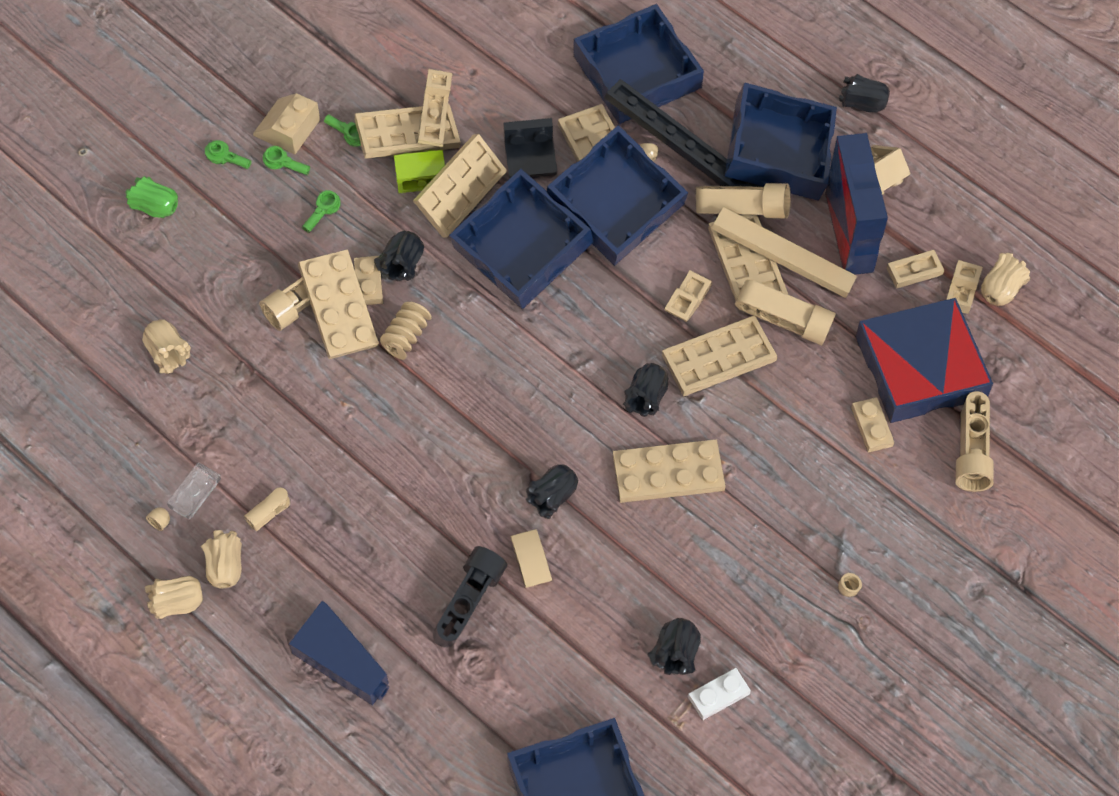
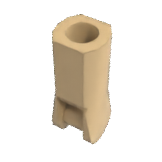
M284 488L275 489L265 500L245 514L244 517L253 530L258 531L273 519L275 515L288 508L290 505L288 492Z

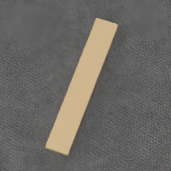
M725 207L722 208L711 228L844 298L847 297L857 277L851 272Z

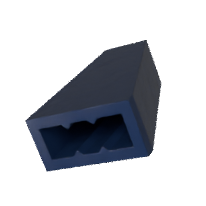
M321 601L289 643L291 653L373 706L376 700H381L389 689L387 673L327 603Z

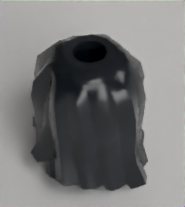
M859 74L852 77L845 76L843 83L847 85L842 87L841 94L843 95L839 96L842 107H854L869 113H877L886 108L890 90L884 83L864 78Z
M398 232L388 241L382 254L374 259L377 270L382 271L385 275L388 274V279L391 281H409L413 279L416 264L424 252V244L414 232Z
M646 363L643 367L637 369L630 387L624 391L625 402L623 405L628 412H636L642 417H646L648 414L655 415L659 411L660 401L667 392L669 384L668 375L663 367L655 363Z
M554 465L540 479L530 482L529 487L526 489L528 496L526 501L537 508L538 514L541 517L550 519L554 512H557L559 506L576 491L579 481L578 477L567 465Z
M676 618L665 623L660 631L655 647L647 653L653 666L657 665L660 669L663 668L666 675H671V673L681 675L694 673L696 671L694 659L701 642V634L693 622L684 618Z

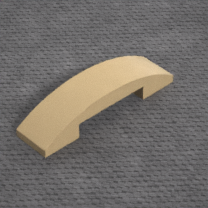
M428 69L418 143L443 147L452 73Z

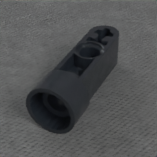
M474 547L463 566L467 574L433 631V639L437 645L441 647L452 646L462 633L488 586L495 587L508 565L497 553L485 547ZM454 605H464L467 609V613H457L454 609ZM451 621L455 625L447 637L443 633Z

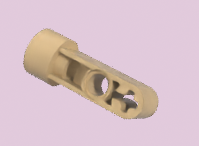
M766 183L764 187H696V213L719 214L723 207L736 214L764 215L765 218L787 219L790 213L791 192L788 183Z
M300 278L283 291L277 289L261 300L259 305L270 324L278 331H281L299 318L298 313L311 305L303 279Z
M746 280L735 303L736 307L741 311L799 334L802 338L821 346L836 314L821 306L811 305L753 280Z
M975 391L967 396L961 410L960 457L956 460V485L966 491L979 492L993 486L994 462L989 457L990 401L984 393Z

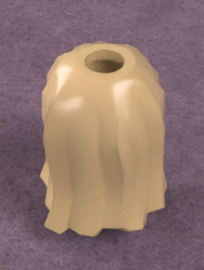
M1000 253L998 261L981 285V291L986 301L995 306H1003L1011 302L1020 288L1030 281V271L1026 268V263L1024 261L1019 262L1018 259L1013 257L1012 253Z
M159 319L152 321L144 329L143 343L153 357L154 362L158 365L160 373H173V369L178 368L179 364L181 366L186 364V359L191 355V347L181 338L174 325L166 320Z
M216 530L213 531L214 539L206 540V543L201 546L206 558V578L216 588H229L236 585L241 577L242 543L235 531L223 534V531Z
M183 576L171 580L155 579L153 585L145 586V592L149 593L148 597L151 600L147 602V607L150 613L154 614L157 619H163L170 615L190 613L196 610L203 601L200 582L197 578L191 576Z

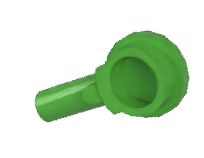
M331 115L325 117L324 123L342 132L345 141L349 145L361 146L355 123L350 122L347 124Z
M212 141L205 147V156L214 164L229 162L249 169L251 166V160L230 152L228 145L223 141Z
M271 146L263 154V163L270 169L275 170L286 167L305 175L309 174L310 166L287 157V152L279 146Z
M326 190L319 194L316 199V210L302 226L304 231L310 233L325 214H333L339 210L341 201L336 193Z

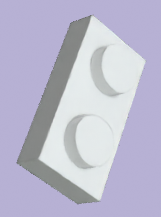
M734 668L688 694V698L701 719L704 720L750 695L751 690L737 668Z

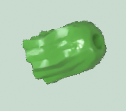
M136 177L135 186H131L125 192L129 208L138 209L152 217L164 218L171 216L178 206V195L175 190L154 182L150 177Z

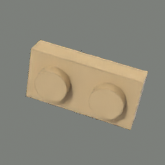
M935 250L893 261L887 265L888 273L896 289L941 276L944 272V268Z
M379 256L354 258L355 273L366 305L383 304L381 271L377 270L374 259Z
M878 398L852 403L851 409L868 453L893 447L894 440Z

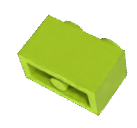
M428 150L426 152L394 155L398 193L422 191L445 166L443 150Z

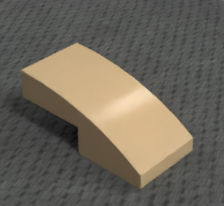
M958 260L947 299L956 298L962 313L969 314L983 267Z
M689 271L680 288H676L664 310L687 322L712 286V281Z
M537 529L510 536L525 588L552 581Z

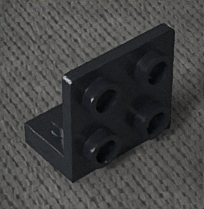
M552 118L503 123L509 179L520 169L530 177L557 175Z

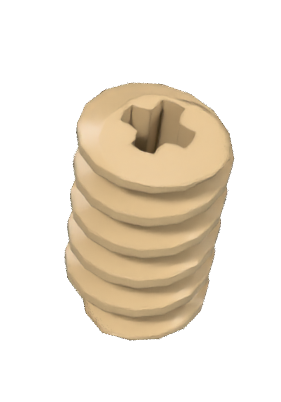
M404 302L401 310L397 312L396 318L391 321V325L387 327L385 334L380 338L384 349L392 356L405 360L407 357L405 352L412 350L410 344L417 342L415 336L422 334L420 328L427 327L425 320L430 321L432 319L431 314L420 304Z

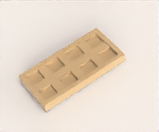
M450 104L447 107L443 147L418 143L423 106L356 113L354 120L365 159L401 155L403 153H419L428 150L460 148L461 141Z
M603 104L558 119V126L577 162L583 159L594 145L615 128Z
M473 134L413 202L442 238L448 237L507 170L479 134Z
M741 215L742 217L761 226V223L757 215ZM714 222L709 223L708 230L735 301L746 280L756 281L788 295L775 261L711 229Z
M348 249L299 262L298 267L328 359L377 347L379 343Z
M755 315L662 350V357L683 397L777 360V355Z
M717 439L613 451L620 503L725 491V481Z

